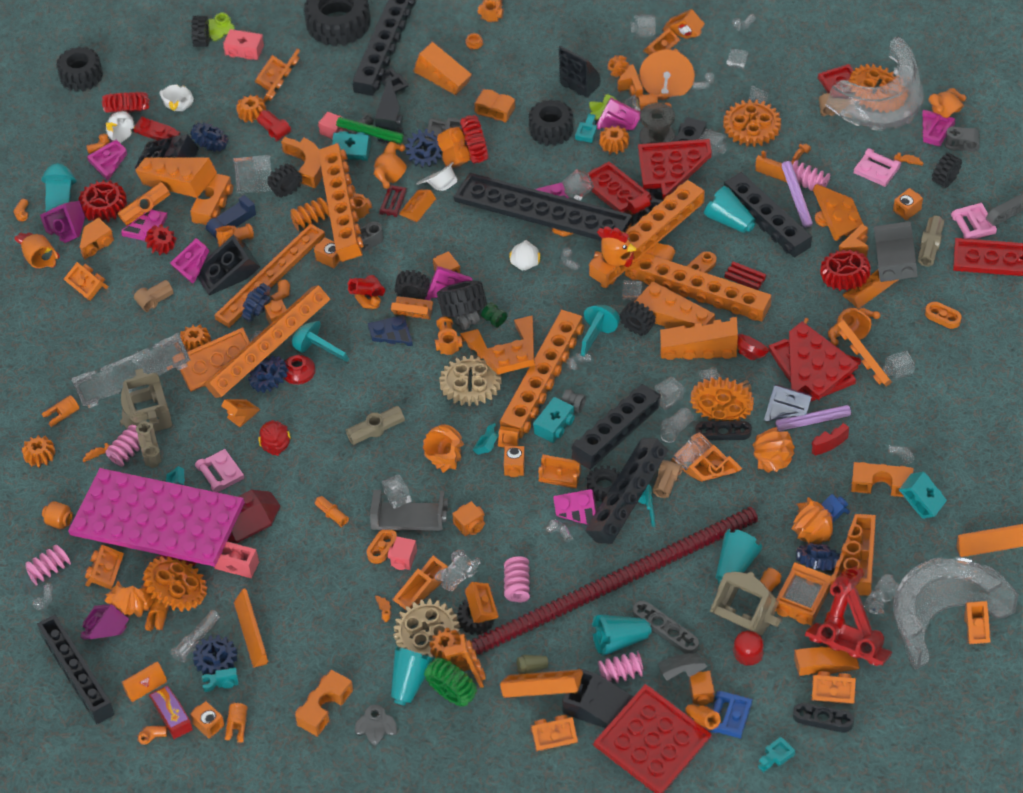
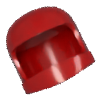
M745 630L736 636L733 648L736 660L744 665H755L762 660L764 643L762 637L757 632Z

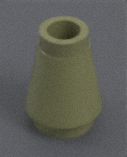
M522 654L521 657H517L519 674H529L548 668L547 656Z

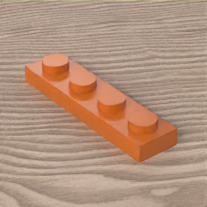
M844 320L840 322L838 326L841 330L838 332L844 340L849 339L852 345L850 348L856 355L861 354L864 358L861 361L868 370L872 368L875 372V375H873L874 379L879 385L882 383L886 387L890 385L892 381Z

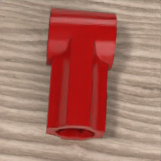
M263 110L257 117V122L268 131L271 138L274 137L276 139V142L291 132V128L286 120H279L270 111Z
M375 275L367 276L365 279L350 278L347 283L350 294L369 295L372 298L373 296H383L385 293V288Z

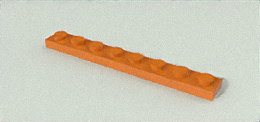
M309 224L214 315L215 320L230 328L242 316L245 309L243 303L249 292H252L254 288L256 289L262 283L272 288L325 237V231L313 224Z

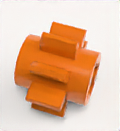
M615 55L609 60L608 70L612 71L611 75L615 77L622 76L629 67L626 57Z

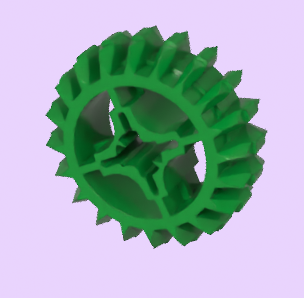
M436 658L428 664L424 676L429 685L450 703L464 707L474 699L477 692L475 683L468 677V674L463 672L457 665L452 664L451 661Z

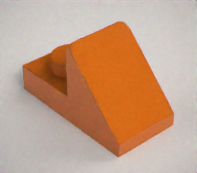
M633 64L619 78L618 92L629 90L630 95L634 96L635 100L638 101V95H643V88Z
M861 224L839 245V252L843 251V249L845 251L851 249L852 252L858 250L859 254L864 253V256L867 257L868 245L865 243L868 239V227Z
M224 399L221 405L227 410V418L239 427L243 426L260 411L257 406L247 399Z
M987 601L966 602L964 622L967 623L968 643H990Z

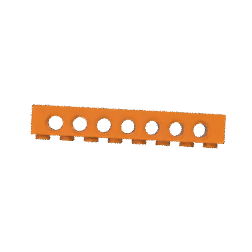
M337 143L319 149L318 153L335 248L341 262L362 256L361 248L364 247L361 236L359 237L361 234L360 226L357 224L359 218L357 212L354 211L357 207L355 200L352 198L354 196L353 189L349 185L352 184L349 173L347 174L350 171L348 163L345 161L347 155L345 150H341Z
M687 180L679 185L672 194L667 195L659 205L654 206L652 211L646 216L644 215L638 223L628 229L626 233L629 235L631 244L636 248V251H632L635 258L632 260V264L704 203L703 189ZM630 252L624 253L621 256L622 259H626ZM602 253L597 258H593L589 264L590 276L605 287L628 269L623 265L613 266L608 264Z
M647 253L625 271V276L632 280H639L647 285H650L653 281L672 292L678 293L682 297H690L700 303L705 302L718 309L723 308L731 311L733 314L746 316L751 320L763 322L771 306V294Z
M319 285L311 287L204 383L206 388L215 398L224 396L330 300L328 295Z
M565 310L560 311L534 358L535 365L529 367L500 420V427L520 429L519 438L521 439L525 433L530 431L531 421L537 418L540 404L543 405L545 403L546 393L548 390H552L555 377H559L562 371L563 362L566 363L568 361L570 349H574L576 346L577 336L582 335L584 331L582 316Z

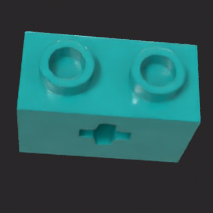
M346 131L333 133L332 145L338 143L341 150H345L347 159L369 160L371 146L369 135L362 132L349 134Z
M553 397L533 423L534 434L552 443L557 438L560 439L567 425H571L575 419L574 406Z
M924 471L910 474L899 489L923 519L935 517L947 501L942 492L934 485Z

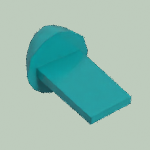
M52 164L42 176L41 181L46 184L45 212L70 202L71 185H74L77 181L71 170L63 164Z
M594 305L585 309L584 318L590 328L582 341L581 356L585 357L600 332L611 333L616 330L620 323V316L614 308L607 305Z
M320 321L306 323L294 332L291 340L292 346L300 353L306 352L313 343L346 362L349 360L345 352L317 336L321 326Z

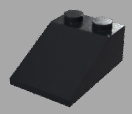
M387 80L375 116L376 127L404 135V128H402L403 116L400 115V108L392 82ZM377 137V142H384V143L392 142V141L385 140V139H381V138H378V137Z
M232 235L206 258L197 278L207 294L212 295L248 279L260 268V265L247 245L235 235Z

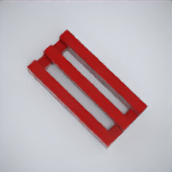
M733 261L731 267L729 266L728 271L725 272L724 278L759 290L766 279V274Z

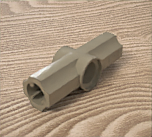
M934 215L929 217L926 231L923 232L920 245L921 250L918 256V262L922 266L929 267L933 265L936 253L939 251L942 239L941 234L944 227V220L940 216Z
M395 406L380 414L370 413L365 421L345 430L349 441L354 445L369 437H380L383 435L384 430L404 422L405 418L400 407Z
M146 420L139 422L136 432L145 466L151 468L158 467L162 460L153 424Z

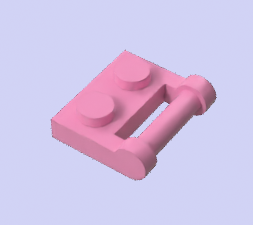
M868 148L863 158L854 168V173L886 187L900 168L901 162L888 159ZM870 159L875 160V161H877V162H879V163H882V164H884V165H886V166H889V167H891V168H890V169L885 168V167H883V166H881V165H878V164H876V163H874V162H872V161H869V160H870Z
M982 203L956 209L951 213V217L954 221L956 220L963 232L964 239H978L996 234L997 228L986 220L988 212ZM964 216H967L974 231L969 230L963 219Z
M226 449L206 459H199L195 463L197 470L201 471L210 483V488L213 492L218 493L244 479V474ZM209 466H213L222 481L216 480L208 469Z

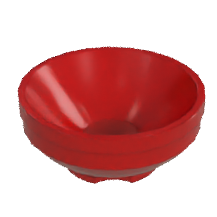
M738 334L737 347L741 355L750 360L766 356L769 351L768 347L752 337Z
M293 355L284 361L289 371L286 372L288 376L283 379L288 383L304 384L315 375L314 362L305 355ZM295 361L303 363L299 367L292 366V363Z

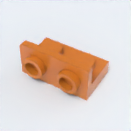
M76 262L64 278L67 283L90 301L101 287L105 289L109 287L104 283L106 279L98 273L96 275L92 273L94 270L87 264L82 266L78 262Z
M397 296L396 303L392 302L391 311L394 315L431 320L433 301Z
M101 545L98 551L94 550L90 559L93 562L92 567H88L84 578H87L85 585L89 587L91 583H95L111 590L124 553L105 545Z
M818 672V675H813L812 701L854 704L856 678H851V674L839 673V677L830 676L829 672Z
M567 715L554 717L555 721L548 723L546 719L534 721L535 725L531 726L530 729L533 734L536 751L577 743L573 717L567 718Z

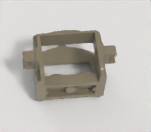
M142 368L135 370L136 376L123 382L121 392L123 409L120 423L128 430L129 425L138 426L139 422L149 419V423L153 424L154 432L170 428L173 425L158 374L144 373ZM149 385L147 388L129 393V389ZM153 399L154 403L158 402L156 406L137 411L134 406L135 403Z
M728 572L724 574L710 612L746 629L757 632L761 636L770 624L778 627L781 622L780 619L774 616L778 600L760 580L755 578L754 573ZM739 588L762 598L753 617L744 613L741 617L735 614L737 610L730 607Z

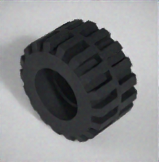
M77 46V48L72 47L70 50H65L64 54H60L59 59H57L56 65L60 82L63 84V87L68 88L70 91L74 89L75 92L79 90L83 92L86 91V88L90 90L93 85L97 86L98 82L102 80L103 72L97 52H94L93 49L88 47L81 48V46Z
M553 99L536 103V106H533L531 111H529V131L533 140H538V143L541 145L545 143V146H549V144L556 146V143L561 145L563 140L568 141L573 132V112L570 106H567L565 102L561 103L560 100L553 101Z
M480 281L456 283L444 287L437 292L442 316L457 317L467 315L487 306L483 284Z

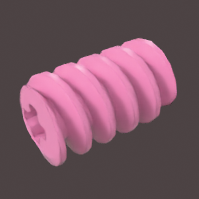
M798 160L793 163L792 166L799 186L802 184L803 188L808 187L810 191H813L815 184L823 187L827 186L830 179L829 173L823 177L824 171L817 174V168H814L811 172L810 165L804 169L805 163L802 162L800 166H798Z
M133 424L129 425L128 430H124L123 435H119L117 440H114L112 445L108 446L105 451L107 457L120 467L124 466L122 460L128 462L130 460L128 455L133 457L135 455L134 451L138 452L140 450L136 432L137 426Z
M54 545L53 551L47 549L46 555L41 553L39 554V559L36 557L32 559L33 564L28 561L25 565L30 579L37 586L36 579L39 578L44 582V574L50 578L51 570L57 574V566L65 569L64 562L66 561L71 565V561L62 548Z
M512 557L504 563V596L511 602H526L530 598V588L528 587L530 585L528 580L529 560L525 557Z
M638 651L637 657L633 652H630L629 659L623 654L621 655V661L617 656L613 657V663L610 659L605 660V665L602 661H598L600 676L610 682L613 678L616 683H619V676H622L624 681H627V674H630L632 679H635V672H638L640 677H643V665Z

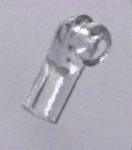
M706 73L705 79L702 82H692L693 91L709 89L715 82L714 74Z

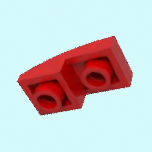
M843 423L839 428H835L831 434L824 431L820 436H816L812 441V454H823L839 446L848 438L849 427Z

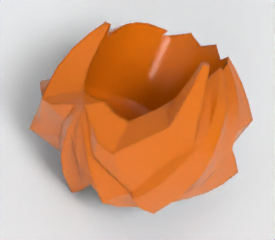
M446 424L439 425L426 434V438L423 440L424 455L432 461V464L436 465L437 469L441 468L442 473L450 468H457V462L462 458L460 448L465 444L461 440L460 433L455 428Z
M777 427L757 435L756 441L752 444L755 450L753 452L754 457L758 460V468L763 469L767 473L771 471L778 472L779 469L787 467L792 460L791 457L795 454V447L788 432H778Z
M807 497L806 502L797 503L799 508L797 510L798 515L793 522L795 524L791 528L797 533V538L808 544L830 542L833 525L832 515L828 512V509H825L820 503L812 501L809 497Z
M117 581L111 591L106 594L105 602L112 604L127 617L133 613L137 617H141L144 611H149L154 599L151 598L152 593L146 592L148 587L142 586L139 589L134 586L123 587L120 581Z

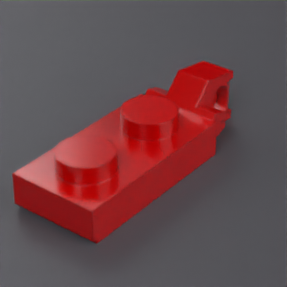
M141 117L133 128L134 133L155 140L180 136V132L175 130V128Z

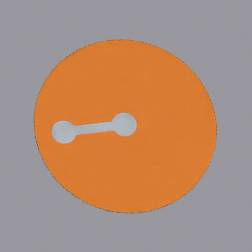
M660 50L650 54L643 61L640 68V81L649 94L670 93V97L686 94L694 82V69L691 62L681 53L673 50Z

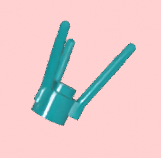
M648 484L638 502L646 504L650 513L651 525L655 527L652 486Z

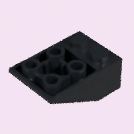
M559 46L560 84L565 88L574 90L578 95L588 98L600 86V74L589 60Z
M188 134L150 141L144 146L135 169H137L144 158H195L199 147Z
M578 667L577 670L581 669L583 671L580 686L577 692L565 694L562 701L563 714L607 728L634 696L599 674Z

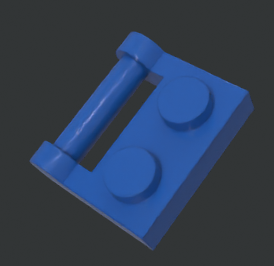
M717 691L714 697L716 701L713 710L720 715L723 703H729L723 724L720 723L713 730L704 728L709 732H718L741 738L752 706V699Z

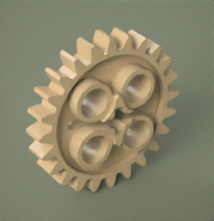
M473 355L469 359L463 356L461 361L456 358V363L450 361L449 366H444V371H441L440 389L443 390V395H447L448 400L453 398V403L460 401L461 405H463L465 402H468V406H471L472 402L476 405L479 404V401L486 403V398L492 400V395H497V390H500V384H502L501 374L498 375L486 364L485 359L481 360L480 357L474 359ZM470 369H472V375H473V376H472V391H471V392H469V370H470Z
M421 599L420 605L417 606L415 602H412V609L406 606L407 613L400 612L402 619H396L398 626H394V631L396 632L394 638L397 640L396 644L398 647L434 658L430 653L431 648L429 646V642L434 641L432 635H437L438 629L444 632L446 627L451 631L453 629L457 630L458 635H460L458 629L460 625L457 621V615H453V609H448L446 603L440 607L439 600L432 604L431 599H429L428 603L424 604V601ZM432 616L436 617L434 620H428ZM418 625L416 628L410 629V626ZM421 641L426 642L424 645H417Z

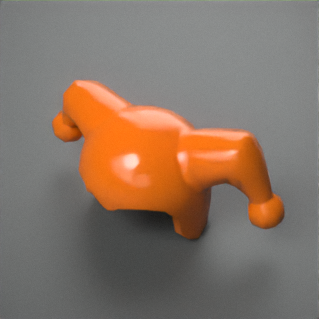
M951 88L945 92L930 95L928 100L932 104L934 113L947 118L954 112H960L963 109L964 104L962 102L966 100V95L960 94L955 88Z
M389 142L384 153L379 155L375 161L373 174L383 184L385 189L390 187V183L397 182L406 171V163L396 155V150L405 151V145L403 144L399 145Z
M847 308L843 310L838 316L837 323L828 331L831 343L835 346L838 345V339L836 338L841 336L838 332L841 330L838 324L843 320L859 340L865 338L872 325L869 317L879 319L880 313L865 308Z

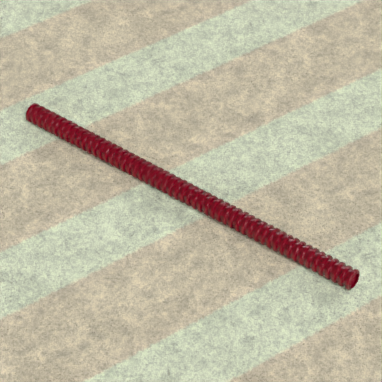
M749 506L747 510L743 509L741 512H737L736 515L732 514L731 518L726 517L725 520H720V523L711 524L709 528L705 527L704 530L701 529L699 532L689 535L688 538L684 537L682 540H678L677 543L674 542L672 545H667L666 549L663 547L661 551L657 550L655 554L651 553L650 556L646 555L644 559L640 558L639 562L634 561L633 564H628V567L623 566V569L619 568L617 572L613 571L612 574L601 577V580L596 579L595 583L590 582V585L586 584L584 588L579 587L578 590H573V593L569 592L567 596L563 595L562 598H557L556 601L552 600L551 604L546 603L545 606H540V609H534V612L529 611L528 615L525 613L523 617H517V620L512 619L511 623L508 621L506 625L502 624L500 628L496 627L494 631L490 630L489 633L485 632L483 636L479 635L477 639L473 638L471 641L472 647L475 649L476 655H482L483 652H488V649H494V646L499 647L500 643L505 644V641L509 642L511 638H517V635L522 636V633L526 634L528 630L532 631L534 627L538 628L539 625L543 626L545 622L549 623L550 619L555 620L556 617L567 614V611L572 612L573 608L576 610L578 606H584V603L588 604L589 601L593 602L595 598L599 599L600 595L605 596L606 593H611V590H617V587L622 588V585L626 586L628 582L632 583L633 580H638L639 577L643 578L644 574L649 575L650 571L653 573L655 569H661V566L665 567L666 564L670 565L672 561L676 562L677 558L680 560L683 556H688V553L692 554L693 551L697 552L699 548L703 549L704 546L707 547L710 543H715V540L723 539L728 529H731L730 532L734 533L735 530H742L747 525L751 526L752 523H757V513Z

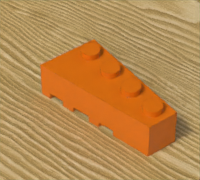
M144 158L135 170L141 182L146 186L154 187L162 182L170 192L196 198L199 197L217 174L210 158Z
M653 281L635 300L639 304L643 303L644 307L648 306L649 311H653V315L656 316L655 324L665 326L664 328L666 329L680 326L691 328L697 323L709 325L715 321L714 313Z
M732 317L730 321L722 322L721 319L715 320L713 324L709 325L697 323L691 328L680 326L660 330L661 359H730L737 357V317Z
M855 514L846 542L842 547L840 558L837 560L835 571L831 576L830 588L842 571L858 566L857 569L861 567L864 572L860 583L856 586L858 594L871 596L876 515Z

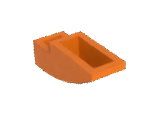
M432 556L421 570L417 569L392 600L405 610L406 606L412 609V602L418 605L420 600H424L452 571L447 565L435 556Z
M830 647L795 650L794 654L799 676L818 672L834 674L860 668L857 658L851 657L846 651H837Z

